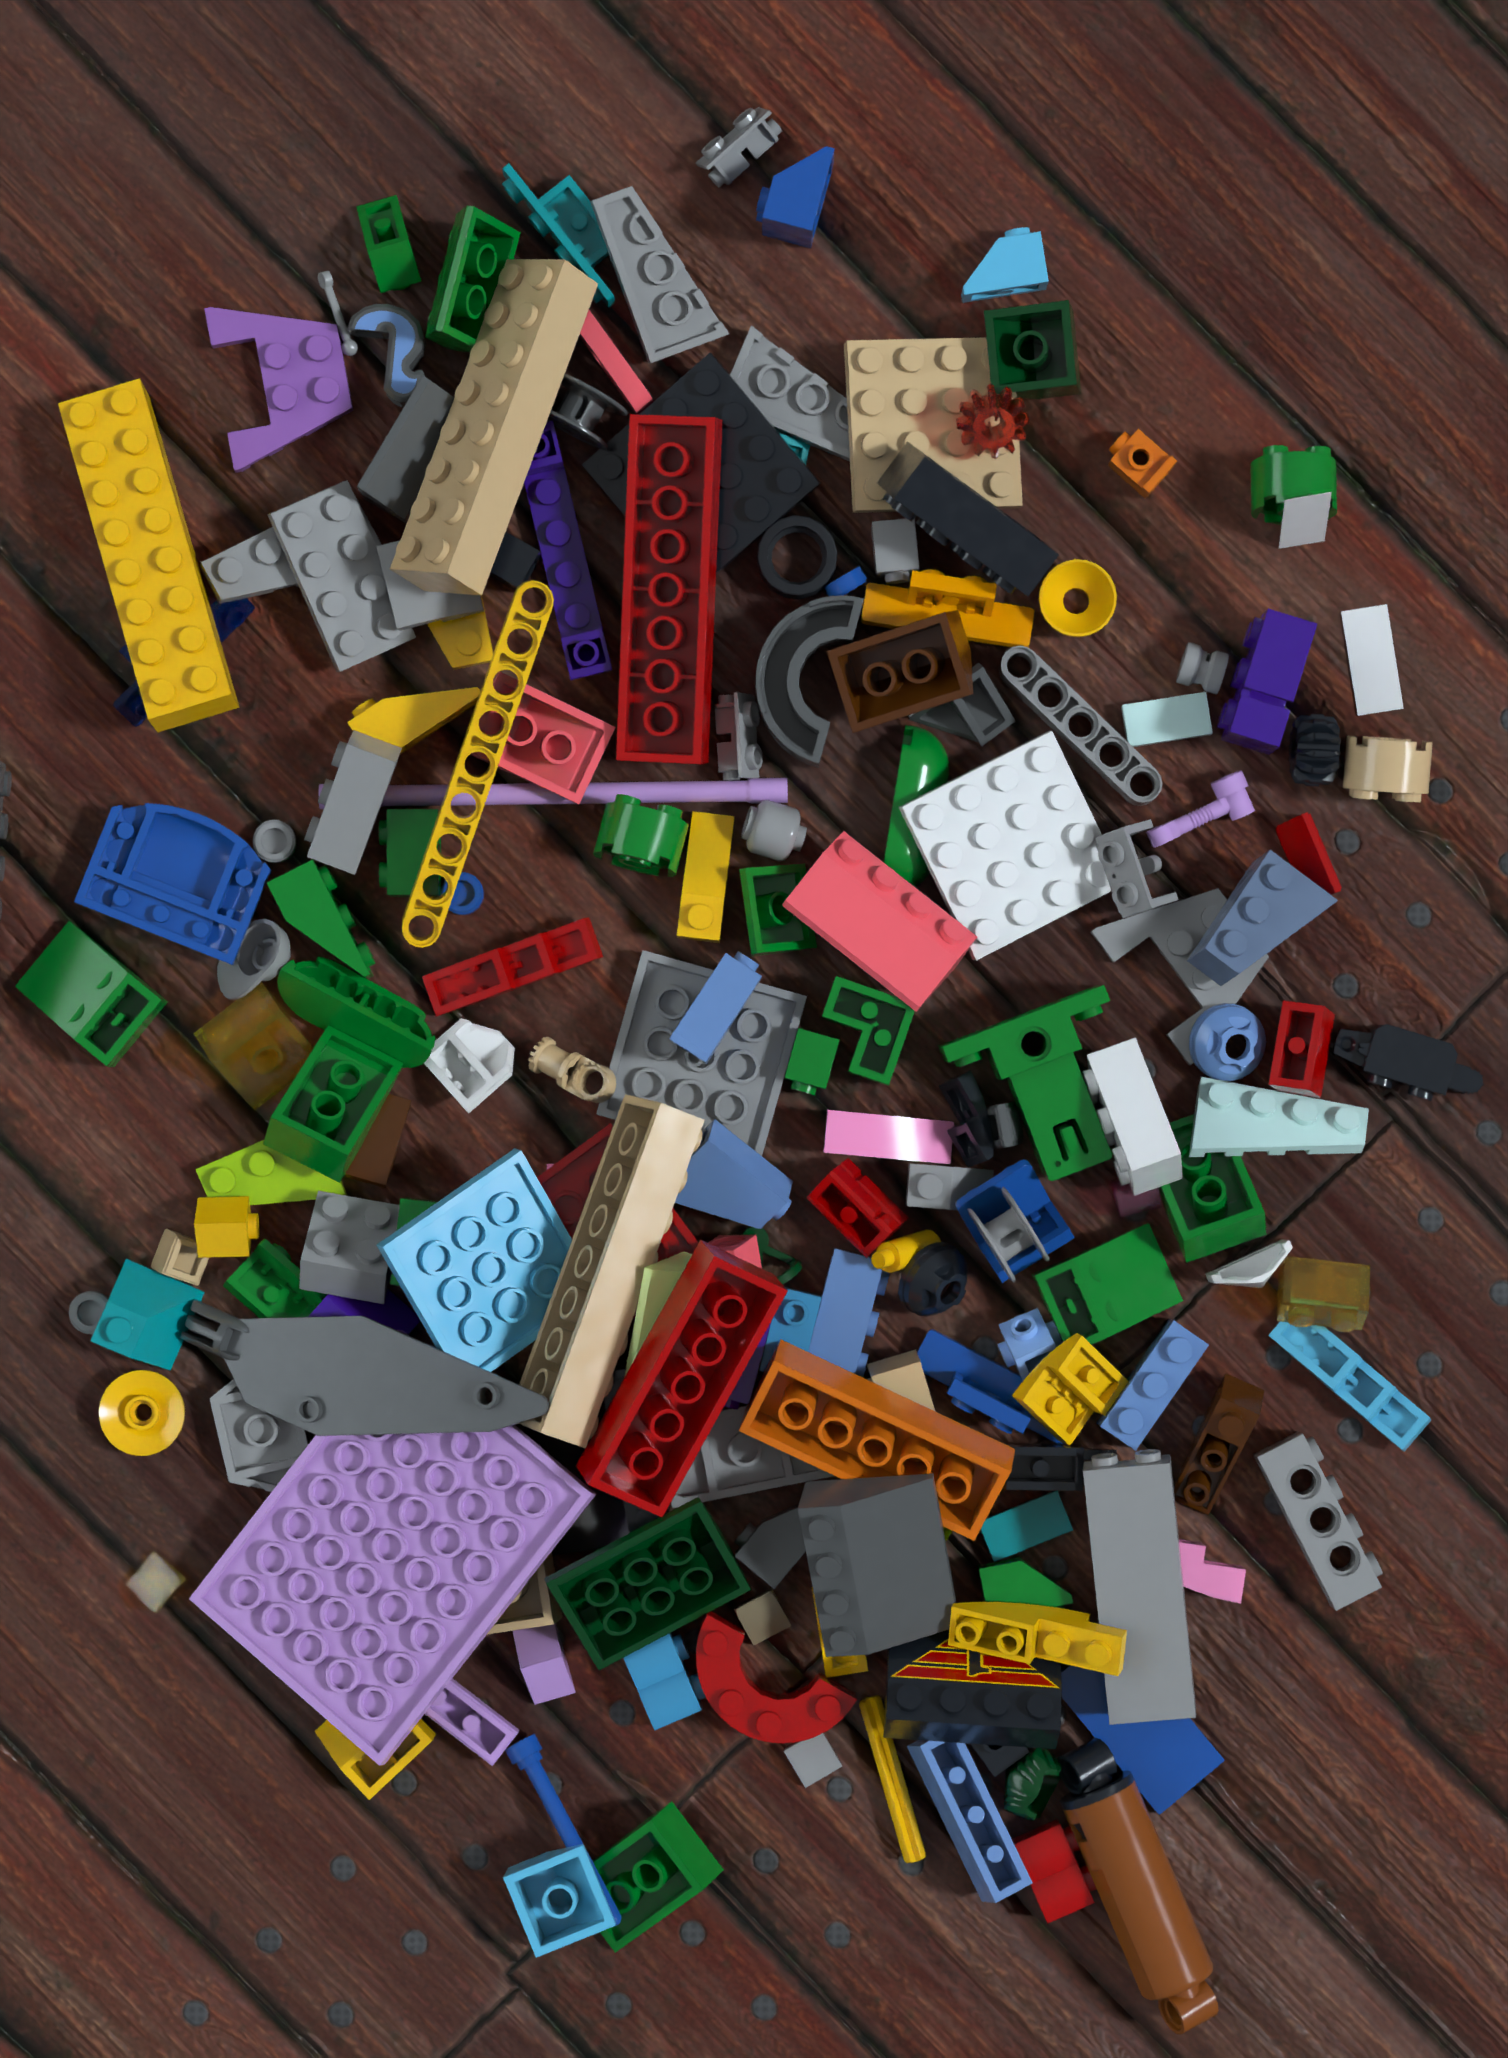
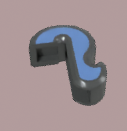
M390 304L366 306L351 317L347 330L351 336L389 339L384 391L391 402L404 408L422 376L425 377L422 370L413 372L424 357L426 341L420 322L406 309Z

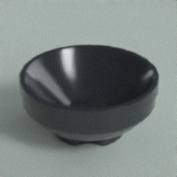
M935 1242L921 1249L912 1257L901 1275L898 1294L902 1305L912 1313L923 1317L937 1315L945 1312L953 1305H958L966 1293L965 1286L968 1268L965 1257L958 1249L946 1242ZM951 1282L950 1286L947 1288V1290H946V1291L944 1292V1294L941 1296V1292H942L943 1288H944L948 1283Z

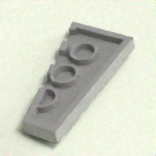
M632 186L590 201L648 363L659 361L729 334L723 323L719 321L709 306V302L702 291L697 288L686 271L677 253H674L662 234L663 232Z
M357 500L376 546L382 545ZM273 527L200 563V568L220 604L271 593L281 588L295 585L299 587Z

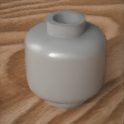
M763 800L757 807L750 806L743 825L741 838L747 840V848L751 853L777 861H784L789 857L792 850L800 852L807 827L800 825V812L796 808L770 800Z

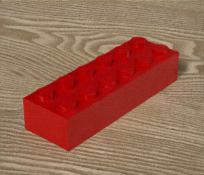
M700 1240L601 1419L594 1436L590 1439L576 1465L588 1485L659 1517L664 1516L788 1292L774 1274Z

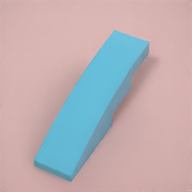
M1297 1303L1268 1335L1403 1452L1406 1451L1432 1420L1400 1393L1395 1386L1368 1365L1357 1353Z

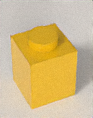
M249 1196L199 1197L197 1199L194 1228L198 1258L250 1256L251 1240L259 1238L258 1213H251Z

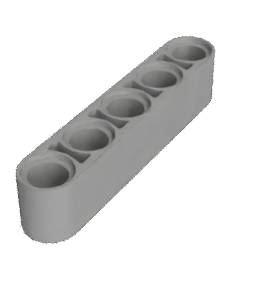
M1015 646L1005 652L998 669L1002 681L1127 802L1136 806L1147 805L1159 795L1162 788V779L1158 771L1033 650L1025 646ZM1016 656L1025 658L1030 664V673L1022 678L1014 677L1007 668L1009 659ZM1044 686H1053L1060 693V704L1056 707H1045L1038 699V690ZM1077 715L1086 717L1091 723V733L1085 737H1077L1072 734L1068 725L1070 718ZM1105 745L1116 746L1122 755L1121 763L1115 767L1103 764L1099 756L1101 747ZM1142 774L1151 780L1153 787L1150 795L1142 797L1133 793L1130 781L1134 775Z

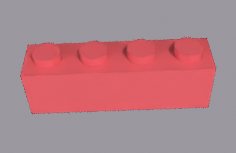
M845 831L821 854L782 904L783 907L915 1012L920 1009L956 968L977 939L975 934Z

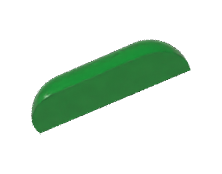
M905 724L883 862L916 888L928 877L930 871L899 807L947 783L949 760L944 746L935 735L921 727Z
M317 957L316 961L297 963L291 960L281 968L277 981L280 995L287 1006L302 1019L324 1031L329 1025L403 1062V1068L420 1066L429 1058L435 1044V1036H432L431 1030L425 1022L426 1014L416 1005L327 958Z

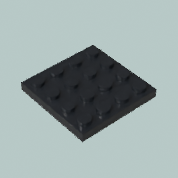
M712 353L705 356L639 414L716 417L723 420L716 575L760 538L767 528L777 520L782 519L821 485V482ZM629 424L607 442V451L599 449L582 464L625 517Z

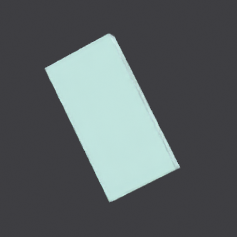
M1206 692L1121 706L1126 741L1132 747L1213 734Z

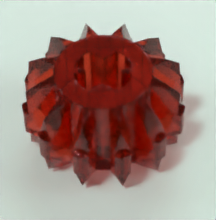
M989 383L986 388L987 395L982 396L979 391L973 389L970 392L973 403H960L959 410L963 416L956 419L957 429L964 431L961 435L963 445L974 444L973 450L977 456H980L986 448H989L991 457L996 460L999 456L998 448L1004 447L1007 452L1013 454L1015 447L1012 440H1025L1026 432L1022 427L1028 425L1030 419L1028 413L1022 412L1025 407L1024 400L1021 397L1012 399L1011 388L1005 387L997 395L994 385ZM994 416L995 421L999 417L1000 423L996 426H991V422H988L986 426L985 420Z

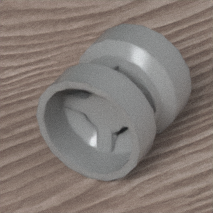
M1188 642L1179 666L1176 683L1186 686L1193 683L1201 684L1204 691L1217 695L1226 671L1229 654L1218 650L1209 654L1207 651H1203L1201 645Z

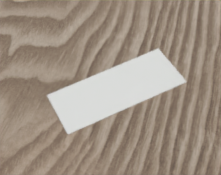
M1332 492L1284 501L1279 549L1325 541Z
M1387 604L1341 611L1357 715L1404 709Z

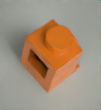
M1139 428L1132 436L1125 431L1109 448V451L1114 456L1109 461L1108 466L1145 499L1177 463L1173 456H1169ZM1135 452H1144L1148 457V462L1145 465L1135 464L1132 458Z

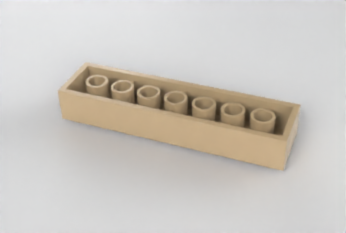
M507 259L499 275L497 287L491 303L485 312L483 324L475 345L471 349L469 361L461 382L455 391V398L447 419L441 428L438 443L426 468L424 480L416 501L411 507V514L402 538L396 547V553L390 570L423 591L480 596L483 594L598 286L597 282L565 259Z
M625 1094L519 1384L545 1396L549 1402V1409L543 1416L518 1424L585 1449L588 1440L594 1436L599 1423L598 1413L603 1399L608 1396L613 1386L614 1379L612 1374L616 1363L628 1345L627 1333L633 1316L636 1315L644 1267L658 1262L657 1250L663 1234L671 1226L673 1220L672 1209L677 1195L686 1185L688 1178L687 1167L692 1154L698 1149L702 1141L703 1133L701 1129L705 1121L704 1119L661 1102Z

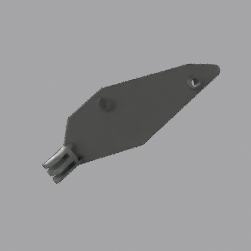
M195 1299L190 1310L204 1317L188 1315L185 1326L192 1331H182L180 1339L224 1358L245 1403L317 1436L492 1432L543 1416L549 1409V1402L545 1396L365 1316L240 1319ZM487 1388L493 1394L491 1402H488L485 1397Z

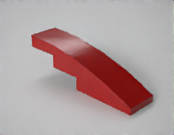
M587 917L424 975L422 979L437 1017L603 958L590 918Z

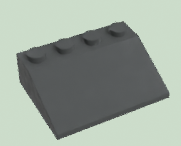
M934 1474L806 1481L798 1505V1514L826 1657L869 1655L949 1630L951 1606L956 1603Z

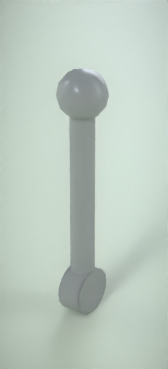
M329 271L318 273V282L321 288L325 290L343 340L342 352L347 356H353L358 350V345L350 338L332 287V275Z

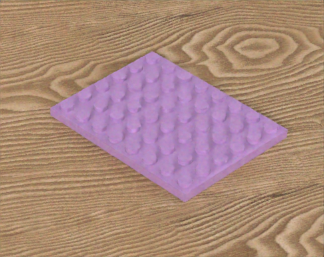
M397 1330V1331H399V1332H401V1333H403V1334L408 1335V1334L405 1333L403 1330ZM516 1425L492 1432L315 1435L197 1587L189 1600L379 1766L385 1765L595 1497L596 1493Z

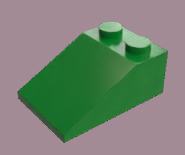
M328 1025L271 1115L263 1145L340 1183L359 1152L404 1063Z
M1194 1114L1169 1123L1181 1152L1182 1179L1158 1187L1171 1228L1186 1263L1267 1235L1265 1212L1241 1156H1225L1224 1152L1205 1153L1204 1157H1189Z
M672 1801L593 1860L622 1917L619 1925L601 1931V1935L616 1953L703 1891L724 1870Z

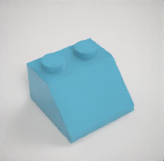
M584 1844L548 1851L508 1867L503 1877L536 1958L616 1926L615 1919Z

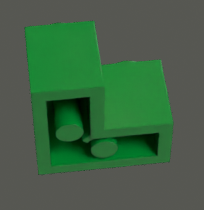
M836 976L821 1018L861 1032L847 1072L889 1086L915 1011L896 996Z

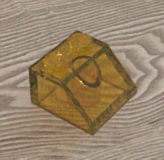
M262 982L250 993L236 1000L193 1033L213 1065L254 1110L295 1079L314 1048L288 1012Z

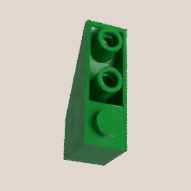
M310 860L267 882L279 909L289 924L365 978L369 979L374 976L370 966L376 964L366 942L357 943L351 931V928L357 926L346 903L338 906L331 892L338 887L327 865L319 868L317 862Z

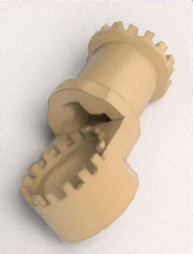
M543 1037L541 1042H537L538 1046L535 1045L533 1047L536 1051H531L530 1055L533 1057L528 1058V1066L532 1072L536 1074L545 1073L556 1079L559 1087L587 1101L602 1103L610 1099L614 1094L616 1077L608 1067L599 1065L577 1052L571 1054L557 1047L556 1041L550 1037ZM599 1071L603 1077V1086L598 1093L591 1095L586 1089V1080L591 1073Z

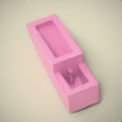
M827 1110L823 1153L950 1164L952 1139L947 1130L954 1126V1122Z
M1179 1539L1184 1587L1213 1598L1241 1604L1246 1569L1241 1565L1204 1560L1206 1546L1202 1542Z

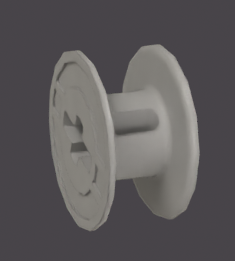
M1003 1187L1002 1193L1010 1206V1209L983 1225L971 1208L967 1210L1001 1267L1014 1283L1016 1281L1015 1276L1007 1264V1261L1034 1245L1045 1261L1050 1259L1026 1217L1007 1189Z

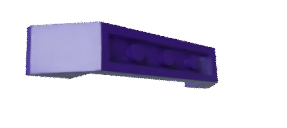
M549 421L546 422L524 484L549 589L552 591L554 598L553 606L570 680L612 671L554 423Z

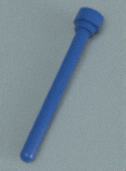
M532 1734L505 1749L512 1765L517 1763L520 1771L525 1769L565 1847L583 1844L540 1763V1760L543 1759L540 1750L543 1748L536 1735ZM588 1853L617 1926L621 1922V1914Z

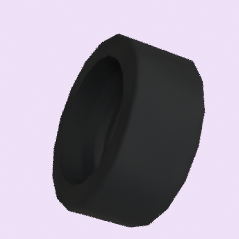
M792 515L779 519L765 530L758 543L757 566L761 579L771 591L784 598L804 599L814 596L829 584L835 573L837 549L833 536L823 524L810 517ZM794 532L805 533L812 537L820 546L822 553V563L817 574L803 582H790L780 577L772 563V551L777 541L783 536Z

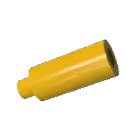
M929 1229L881 1243L872 1255L871 1262L877 1269H882L887 1273L905 1269L912 1257L921 1249L941 1241L934 1231Z

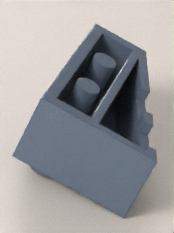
M1269 850L1251 863L1187 961L1222 986L1338 900L1272 850Z

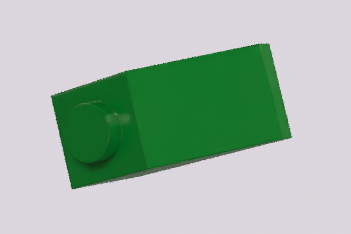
M397 195L356 206L367 252L380 293L390 290H403L411 284L421 282Z

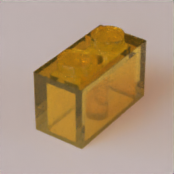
M1286 1256L1278 1275L1276 1321L1288 1322L1295 1327L1326 1326L1339 1332L1362 1330L1369 1312L1370 1265Z

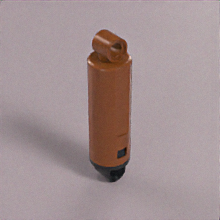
M1094 1738L1058 1757L1062 1768L1059 1775L1070 1793L1061 1798L1060 1804L1141 1995L1148 2000H1158L1159 2010L1165 2023L1175 2034L1181 2035L1218 2014L1219 2009L1216 1996L1207 1982L1204 1981L1212 1974L1213 1964L1131 1771L1117 1772L1116 1762L1109 1747L1101 1739Z

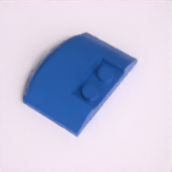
M145 803V805L123 809V805L112 807L74 902L233 965L271 869L266 862L262 863L255 851L240 836L201 814L174 806Z

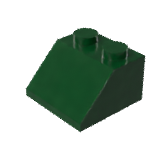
M1069 300L984 311L992 396L1046 399L1081 394L1074 311Z

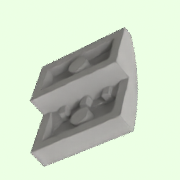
M399 541L376 546L396 627L399 631L439 620L447 622L484 612L480 595L423 591L390 570Z

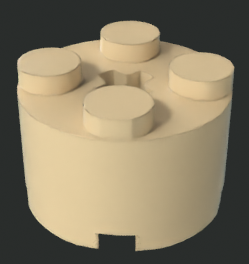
M1347 736L1343 788L1349 789V796H1352V798L1378 799V792H1392V799H1395V801L1421 802L1422 794L1429 793L1433 742L1422 740L1421 749H1417V742H1411V739L1363 736L1362 745H1358L1357 737Z

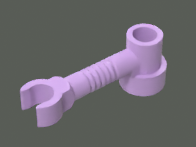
M1242 770L1211 783L1217 797L1215 801L1203 806V808L1200 807L1191 813L1189 812L1188 815L1185 814L1146 831L1152 847L1161 846L1193 830V828H1197V826L1200 827L1204 823L1211 822L1212 819L1215 820L1226 814H1229L1231 820L1234 821L1254 812L1255 809L1245 789L1249 785Z

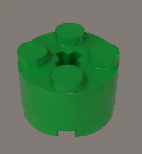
M1272 445L1264 447L1263 456L1251 462V516L1257 519L1258 515L1262 513L1264 514V522L1282 525L1285 500L1332 492L1328 519L1337 514L1336 460L1331 457V448L1312 446L1306 448L1305 451H1288L1287 446Z
M617 794L615 801L607 803L605 806L593 855L602 860L603 853L613 856L612 865L630 871L658 876L660 868L668 869V877L676 876L689 827L688 823L681 818L683 811L659 804L657 810L640 806L641 800L638 798Z

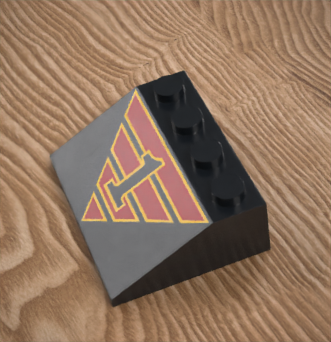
M949 1630L887 1649L883 1738L1056 1749L1061 1731V1663L1035 1657L1031 1664H1026L949 1646Z

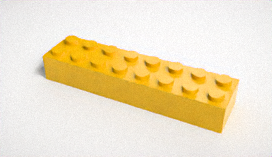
M139 378L58 403L149 722L158 733L240 708L150 396Z

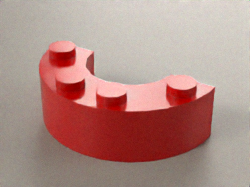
M712 1611L705 1614L699 1629L696 1647L698 1678L702 1690L714 1711L738 1732L769 1743L784 1744L805 1741L835 1726L846 1716L857 1701L856 1693L832 1679L826 1678L821 1673H818L807 1686L795 1692L776 1694L761 1689L748 1678L741 1664L740 1648L745 1636V1630Z

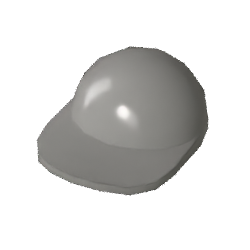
M267 919L255 920L249 924L234 964L231 965L219 960L217 966L220 991L226 998L231 1000L243 998L261 981H270L279 975L281 968L288 963L291 957L290 940L287 933L275 922Z

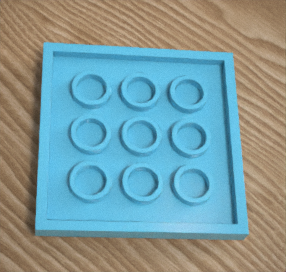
M514 1148L376 1246L436 1348L492 1372L536 1340L572 1238L522 1150Z

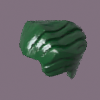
M1029 1747V1753L1005 1771L1004 1811L1034 1821L1036 1818H1040L1061 1778L1059 1773L1062 1768L1058 1757L1053 1753L1050 1754L1048 1749Z

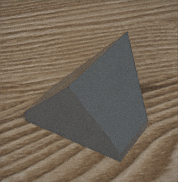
M980 663L972 667V695L917 712L908 719L978 742L981 746L1015 722L1014 717Z

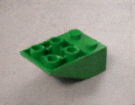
M71 921L67 922L15 985L19 991L69 1036L107 1067L116 1066L168 1003L166 999Z
M1149 1223L1031 1274L1049 1316L1057 1328L1062 1343L1078 1333L1092 1345L1183 1301Z

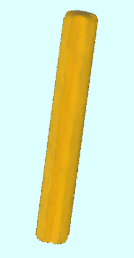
M870 1696L862 1699L859 1702V1707L903 1859L906 1863H914L926 1857L925 1848L893 1738H883L885 1710L881 1697Z

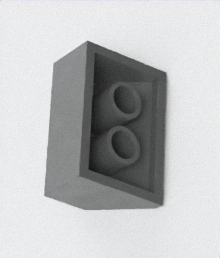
M424 376L420 379L357 485L358 490L366 501L405 524L408 522L411 507L416 501L425 477L426 468L438 443L441 428L447 419L454 400L453 396Z

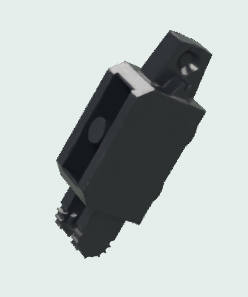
M1389 1024L1379 1025L1370 1030L1369 1033L1339 1029L1332 1047L1331 1054L1359 1066L1358 1072L1368 1074L1366 1082L1391 1089L1393 1082L1408 1086V1095L1423 1100L1432 1101L1434 1095L1446 1096L1447 1090L1457 1093L1462 1092V1094L1466 1093L1467 1095L1469 1093L1474 1094V1092L1478 1093V1090L1484 1085L1483 1075L1480 1074V1071L1477 1072L1476 1069L1471 1070V1067L1455 1063L1458 1054L1453 1044Z
M1004 1443L1014 1448L1015 1453L1012 1471L1002 1489L1083 1491V1487H1085L1083 1476L1084 1460H1092L1091 1457L1096 1454H1117V1450L1084 1448L1081 1444H1071L1068 1446L1066 1444Z

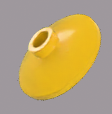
M136 1370L119 1376L107 1387L99 1406V1421L106 1438L120 1451L135 1456L153 1455L169 1447L180 1434L185 1419L184 1401L177 1387L165 1376L149 1370ZM140 1404H146L151 1408L152 1414L148 1420H142L138 1417L137 1408Z

